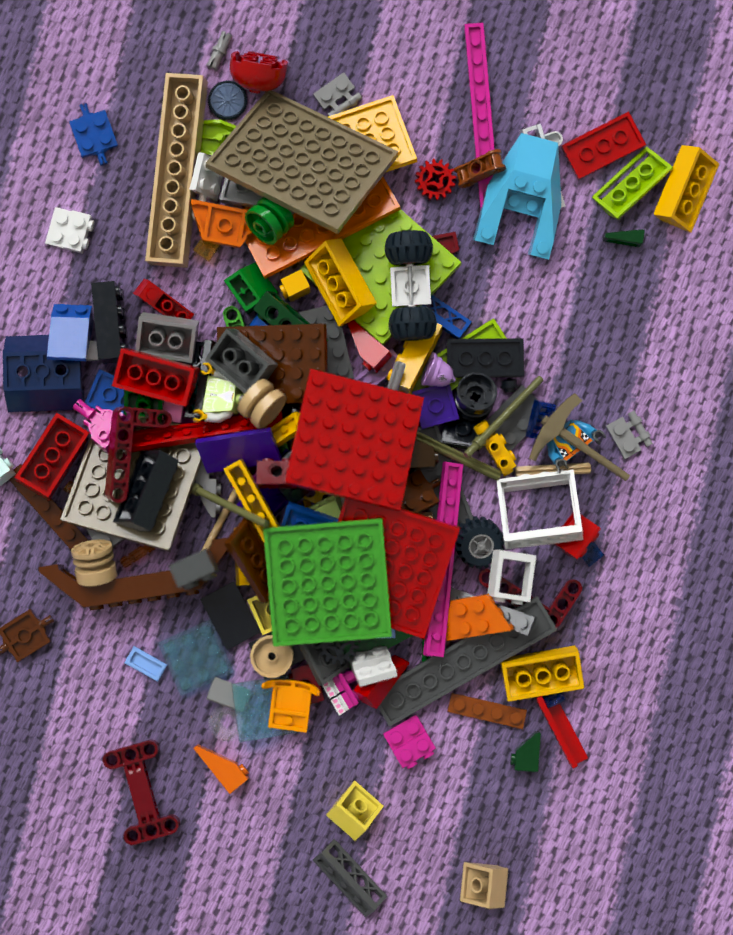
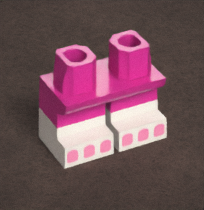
M352 670L345 673L341 672L322 685L329 699L345 690V692L331 699L338 715L359 704L360 699L349 685L356 680Z

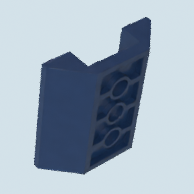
M49 335L6 336L3 348V391L8 413L74 410L73 405L75 403L79 406L76 402L77 400L81 399L85 403L84 390L82 389L81 361L47 360ZM65 365L66 373L61 376L58 375L56 372L57 367ZM27 367L28 374L25 377H20L18 375L19 368Z

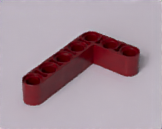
M122 406L113 410L105 496L109 501L121 503L127 498L134 425L166 428L172 422V416L168 411ZM124 410L127 416L125 420L122 421L120 419V413ZM141 412L145 414V420L143 422H140L139 420V414ZM160 414H162L164 417V420L161 424H159L157 420ZM120 430H123L125 433L122 440L118 438ZM121 449L123 457L118 460L116 453ZM117 469H120L121 476L120 478L116 479L114 475L115 471ZM118 488L120 494L117 498H114L113 491Z
M484 569L478 574V581L488 589L489 583L482 581V574L485 572L490 573V569ZM501 576L500 583H506L508 586V591L505 594H521L522 590ZM577 580L566 581L549 608L543 604L547 613L556 617V623L554 624L556 628L560 626L582 591V585ZM570 583L577 585V591L573 594L568 591ZM505 599V601L511 604L512 600ZM559 599H564L567 603L566 608L563 610L557 607ZM511 604L516 608L520 606L518 604Z

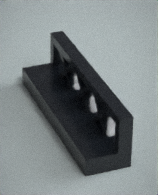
M205 340V342L196 341L193 360L194 367L208 372V367L203 365V363H208L205 358L216 342L212 340ZM204 347L203 355L201 356V348ZM199 374L196 384L198 386L197 393L195 394L194 390L186 406V418L200 419L198 413H191L192 406L195 404L194 411L196 409H203L207 379L211 374Z

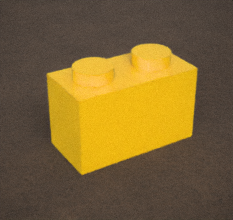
M302 269L281 279L282 285L279 286L284 298H289L290 302L311 293L310 286Z

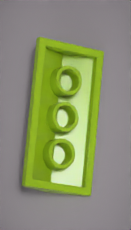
M646 146L597 191L592 198L609 216L618 220L673 169V166ZM646 153L649 154L641 164L602 200L598 198Z

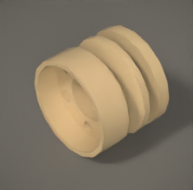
M104 539L89 540L71 549L73 564L76 565V580L79 585H102L117 577L116 564L112 560L114 552L112 551L113 547L110 541Z

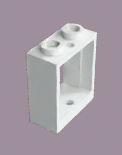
M493 550L487 594H490L493 600L497 602H505V599L512 600L511 604L523 605V601L530 602L536 555ZM503 559L525 562L521 596L499 593Z

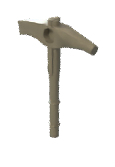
M575 393L560 404L549 417L547 415L543 417L541 421L543 426L535 440L529 459L536 462L546 444L555 437L560 436L599 462L598 464L609 469L616 476H619L624 481L628 480L630 475L623 471L622 468L613 464L564 428L570 412L582 402Z

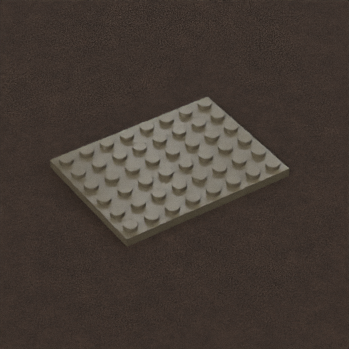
M271 90L264 93L207 160L206 168L338 234L397 159L398 151Z

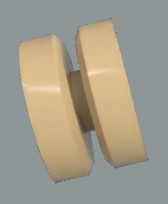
M261 379L245 393L237 410L243 417L251 418L250 421L256 428L262 429L279 415L286 404L287 397L280 390H274L273 384L267 379Z
M266 635L258 639L253 645L250 653L251 664L254 670L261 676L276 678L285 674L292 666L294 650L291 645L273 647V636ZM271 652L276 655L274 660L268 658Z

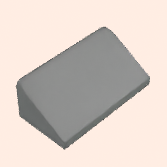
M215 677L211 682L206 699L243 712L250 690Z

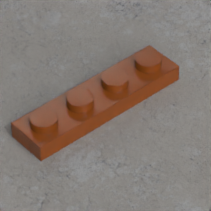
M451 693L447 712L523 729L527 710Z

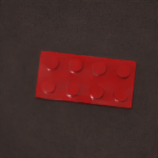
M628 111L561 145V149L577 179L580 180L645 147L646 143Z

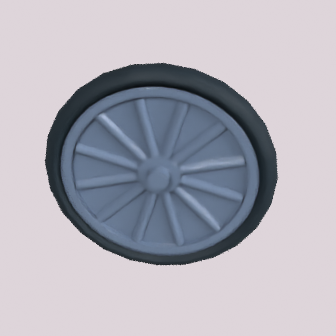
M234 81L219 82L209 92V108L220 119H235L247 107L248 97L246 91Z

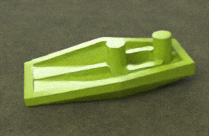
M221 119L204 120L200 153L212 156L236 126Z

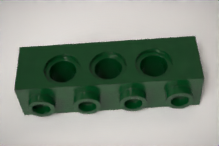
M266 291L253 308L258 313V318L268 322L270 325H288L289 322L292 325L310 324L278 294L272 291ZM276 310L278 311L277 318L274 316Z

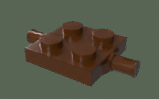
M420 469L408 474L401 508L418 514L437 505L439 499L433 489L440 486L441 480L436 478L428 482Z
M29 609L0 627V635L4 643L0 646V655L9 651L13 654L16 661L20 662L52 642L45 629L47 625L54 622V619H51L52 616L49 615L40 620L36 617L33 610Z

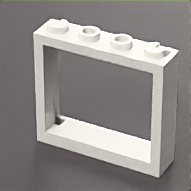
M562 469L561 473L558 471H545L534 475L506 476V478L497 480L505 550L583 540L573 469L565 471ZM569 484L575 525L509 533L504 492Z

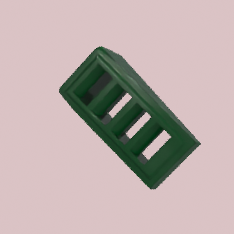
M645 230L605 233L603 242L639 248L643 244Z

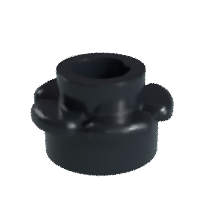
M517 379L501 380L502 385L500 388L504 389V392H515V388L519 387Z

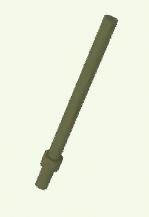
M537 376L480 436H477L472 441L471 446L463 453L466 458H470L477 449H481L486 444L485 441L544 381L541 376Z
M194 483L191 494L195 496L200 495L264 528L268 527L269 521Z

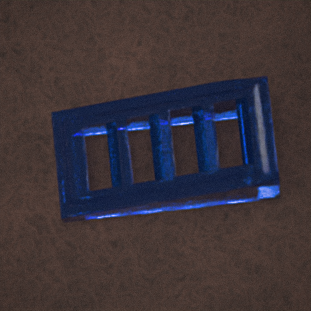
M534 399L526 437L537 438L538 433H533V430H540L542 426L535 425L536 422L541 423L542 421L538 416L543 415L545 417L547 415L549 417L555 411L556 404ZM541 408H546V411H541Z

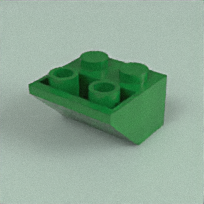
M256 262L239 269L224 280L226 286L247 315L254 311L253 308L266 291L278 294L268 278L264 279Z

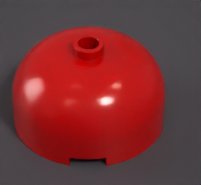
M239 51L231 53L230 74L238 85L249 89V92L271 91L278 88L284 82L288 62L286 60H282V62L277 61V56L251 51L240 55ZM259 57H263L260 63H258Z

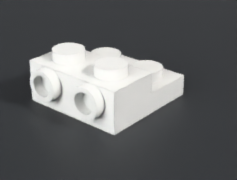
M55 207L45 244L83 254V250H87L89 245L88 232H92L94 227L92 216L74 210L69 211Z
M376 646L372 650L356 652L355 656H349L352 671L360 687L397 677L396 668L386 646Z

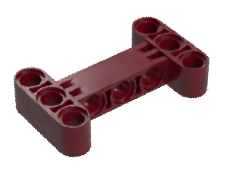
M152 739L111 750L103 757V764L108 769L124 767L139 822L128 827L124 832V840L129 845L173 834L180 827V820L176 815L171 814L160 817L158 808H155L157 804L153 790H150L152 786L147 770L145 771L147 768L144 761L156 756L160 750L158 742ZM147 744H152L155 747L153 754L146 752L145 747ZM128 749H133L136 752L135 759L128 758ZM111 754L117 757V763L114 765L108 761V757ZM168 819L175 821L176 827L174 829L167 827L166 821ZM148 825H154L157 828V833L150 834L147 830ZM129 831H136L138 833V839H131L129 837Z

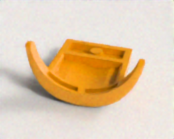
M273 679L262 683V689L273 688L268 727L307 733L312 693L319 696L320 690L313 684L290 679Z

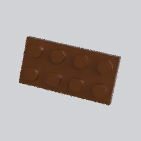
M243 518L224 544L260 602L267 603L269 601L265 544L253 522Z

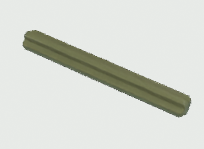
M419 431L416 434V440L433 446L434 451H438L439 454L496 481L500 479L502 475L500 470L473 457L466 458L462 452L442 444Z

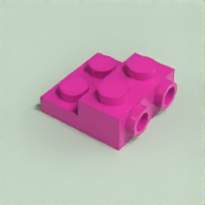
M416 714L383 733L402 768L407 767V769L414 767L418 764L416 760L424 757V759L429 758L434 754L433 750L436 749Z

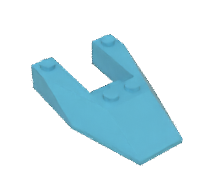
M521 133L503 160L506 170L494 174L487 185L473 240L494 245L504 208L538 217L528 255L549 260L561 208L558 143Z

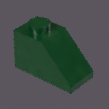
M535 731L515 748L514 754L511 753L510 765H514V770L538 772L541 739L539 731Z

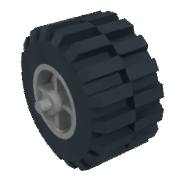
M473 516V520L467 518L465 519V524L462 522L459 524L460 530L455 542V550L463 563L468 564L469 567L473 568L475 565L477 569H481V566L488 568V564L492 562L493 550L504 551L505 549L503 547L505 545L503 535L497 525L490 519L487 520L483 516L480 519L477 516Z

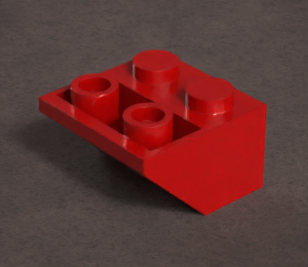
M573 513L562 527L575 525ZM581 514L583 540L554 544L566 555L575 559L584 556L587 552L586 547L590 542H594L598 538V532L601 529Z

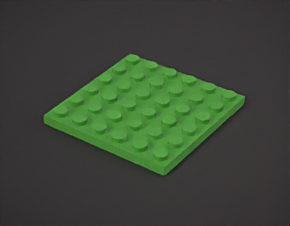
M382 518L263 528L273 647L392 637Z

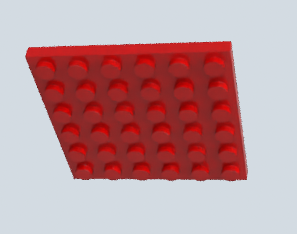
M310 369L284 483L400 511L424 397Z
M345 498L338 522L382 518L391 628L425 639L460 527L402 508L400 511H395Z

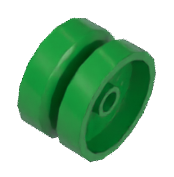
M262 197L256 205H253L245 213V221L251 232L262 242L269 245H274L283 234L294 226V218L290 210L265 197Z

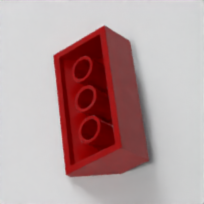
M121 348L112 386L186 407L195 390L200 368L129 348Z

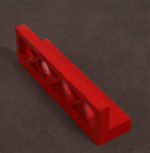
M550 694L535 697L572 768L577 767L578 763L586 760L588 756L556 695Z

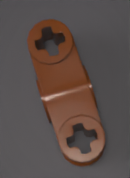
M494 149L488 151L476 159L455 167L454 172L457 173L459 180L458 187H470L485 178L506 170V165L503 164L501 158L502 150Z

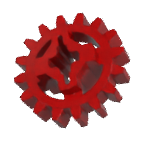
M432 159L431 164L425 161V167L420 165L419 170L421 172H416L415 175L419 178L415 180V184H420L417 187V191H423L422 197L426 194L429 195L428 200L435 197L436 201H438L439 196L446 199L445 193L451 195L452 190L450 188H455V183L452 181L456 180V176H451L454 173V169H448L449 163L442 165L441 159L439 163H436L435 159ZM427 172L428 178L423 182V176ZM433 176L435 178H439L438 183H436L435 181L432 182ZM448 178V184L444 188L443 181ZM432 188L435 189L437 192H433L428 189Z

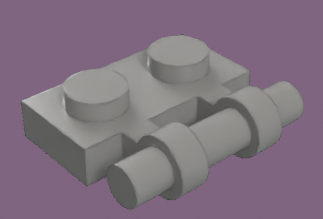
M344 72L313 93V96L323 110L330 106L333 109L328 113V116L344 112L350 107L353 108L362 99L359 92L353 96L350 94L355 87ZM345 97L346 101L338 106L336 102Z
M635 411L628 413L631 419L628 423L621 417L606 425L608 432L624 459L641 450L639 442L643 441L646 447L653 444L650 439V433L646 432L641 423L642 419L640 416H637ZM635 426L640 436L635 438L630 428Z

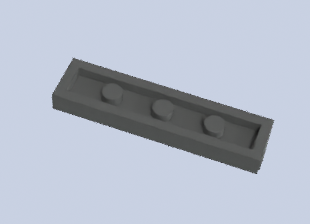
M335 839L313 858L318 867L364 917L373 913L387 897ZM332 847L338 852V858L333 857L329 853ZM344 863H348L351 866V872H347L344 869ZM357 877H361L364 880L365 887L357 883ZM370 891L375 892L380 897L376 903L370 897Z

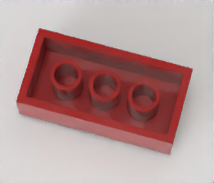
M56 413L16 474V482L50 501L89 440L90 432Z

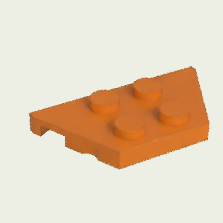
M191 199L190 204L201 240L240 249L252 233L245 221V213L248 210Z
M490 594L455 599L450 602L446 641L511 631L514 627L504 618V613L495 605V601Z

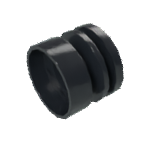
M482 373L465 375L459 381L454 397L458 415L470 422L485 419L492 411L497 397V387L488 375Z

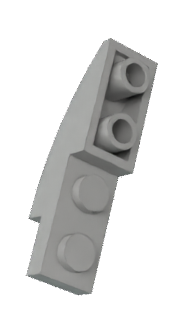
M202 462L196 477V483L215 495H221V483H218L217 479H210V475H214V472L207 473ZM200 496L210 516L217 518V514L221 512V506Z

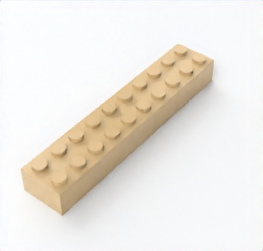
M166 73L145 259L150 265L188 268L193 225L190 203L191 199L195 200L196 193L190 190L198 152L201 151L208 81L203 75Z

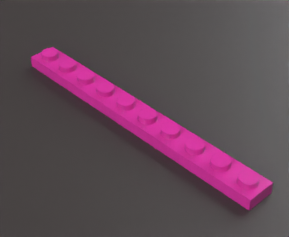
M483 23L464 25L476 158L488 151L494 150ZM493 175L478 182L480 212L487 185Z
M443 462L437 520L457 526L463 464ZM455 546L425 636L423 655L444 657Z

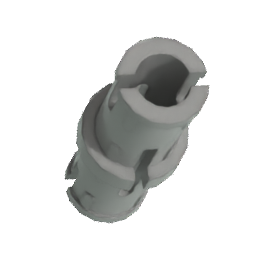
M225 31L221 32L216 46L212 48L213 52L206 64L207 67H213L215 71L218 70V66L223 56H226V49L233 38L231 34L227 33L226 35Z

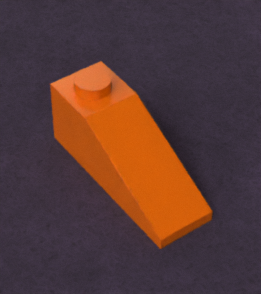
M199 744L193 748L229 794L249 779L247 775L249 771L243 764L239 765L237 762Z

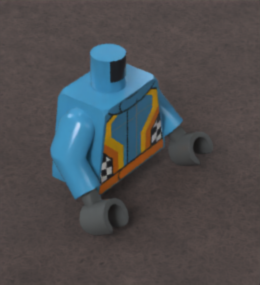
M569 420L564 425L565 429L587 445L594 440L597 444H601L598 440L600 436L606 438L603 431L597 430L579 420ZM560 436L547 443L548 456L556 465L559 473H561L560 466H565L568 469L566 461L581 451Z

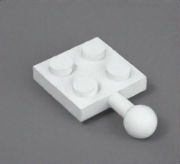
M198 152L190 190L199 194V201L206 202V199L217 201L223 176L206 168V162L211 156ZM192 210L191 216H192V218L195 220V217H194V214H193V210Z

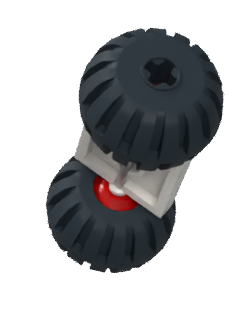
M407 230L393 232L388 236L385 243V254L388 261L393 265L406 266L390 267L392 307L408 306L394 309L389 317L388 326L390 333L394 339L400 341L429 339L436 331L437 320L432 309L417 306L431 305L429 265L414 266L427 263L432 255V240L425 231Z

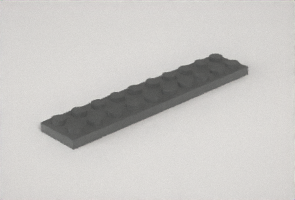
M536 596L530 599V602H525L523 605L513 609L537 618L530 637L511 630L463 638L446 648L444 657L432 656L404 672L378 707L389 727L557 631L539 597Z

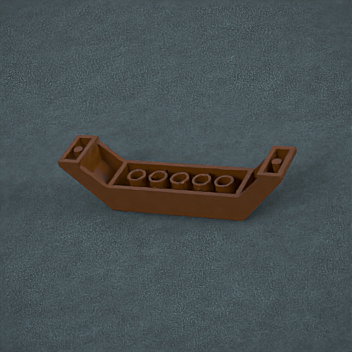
M229 537L212 540L213 545L209 550H211L218 567L229 552L224 544ZM63 564L38 567L39 573L82 607H89L90 611L104 609L106 604L109 605V608L123 606L125 601H128V605L142 603L144 598H147V602L161 600L163 595H166L167 598L180 597L182 592H186V595L199 594V590L204 589L209 582L200 580L198 581V586L190 590H184V588H178L171 571L168 570L117 578L97 586H83L77 583L75 576L64 569Z

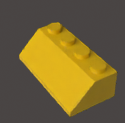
M681 145L653 215L663 222L691 233L719 163L700 147Z
M342 239L324 241L304 261L338 326H343L366 314L377 304Z
M575 645L511 656L500 663L508 702L584 689L579 651Z

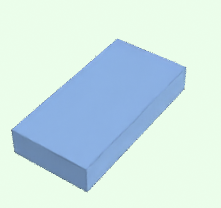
M133 646L124 662L157 682L168 665L136 646Z

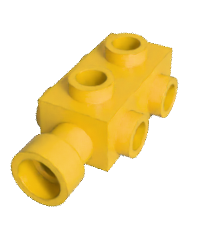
M485 420L478 423L473 429L477 435H481L490 425ZM494 432L485 441V448L503 476H507L516 467L514 463L516 457L511 450L507 451L505 447L507 442L503 435H498V433Z

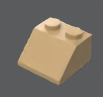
M464 862L460 901L488 909L505 908L508 868Z

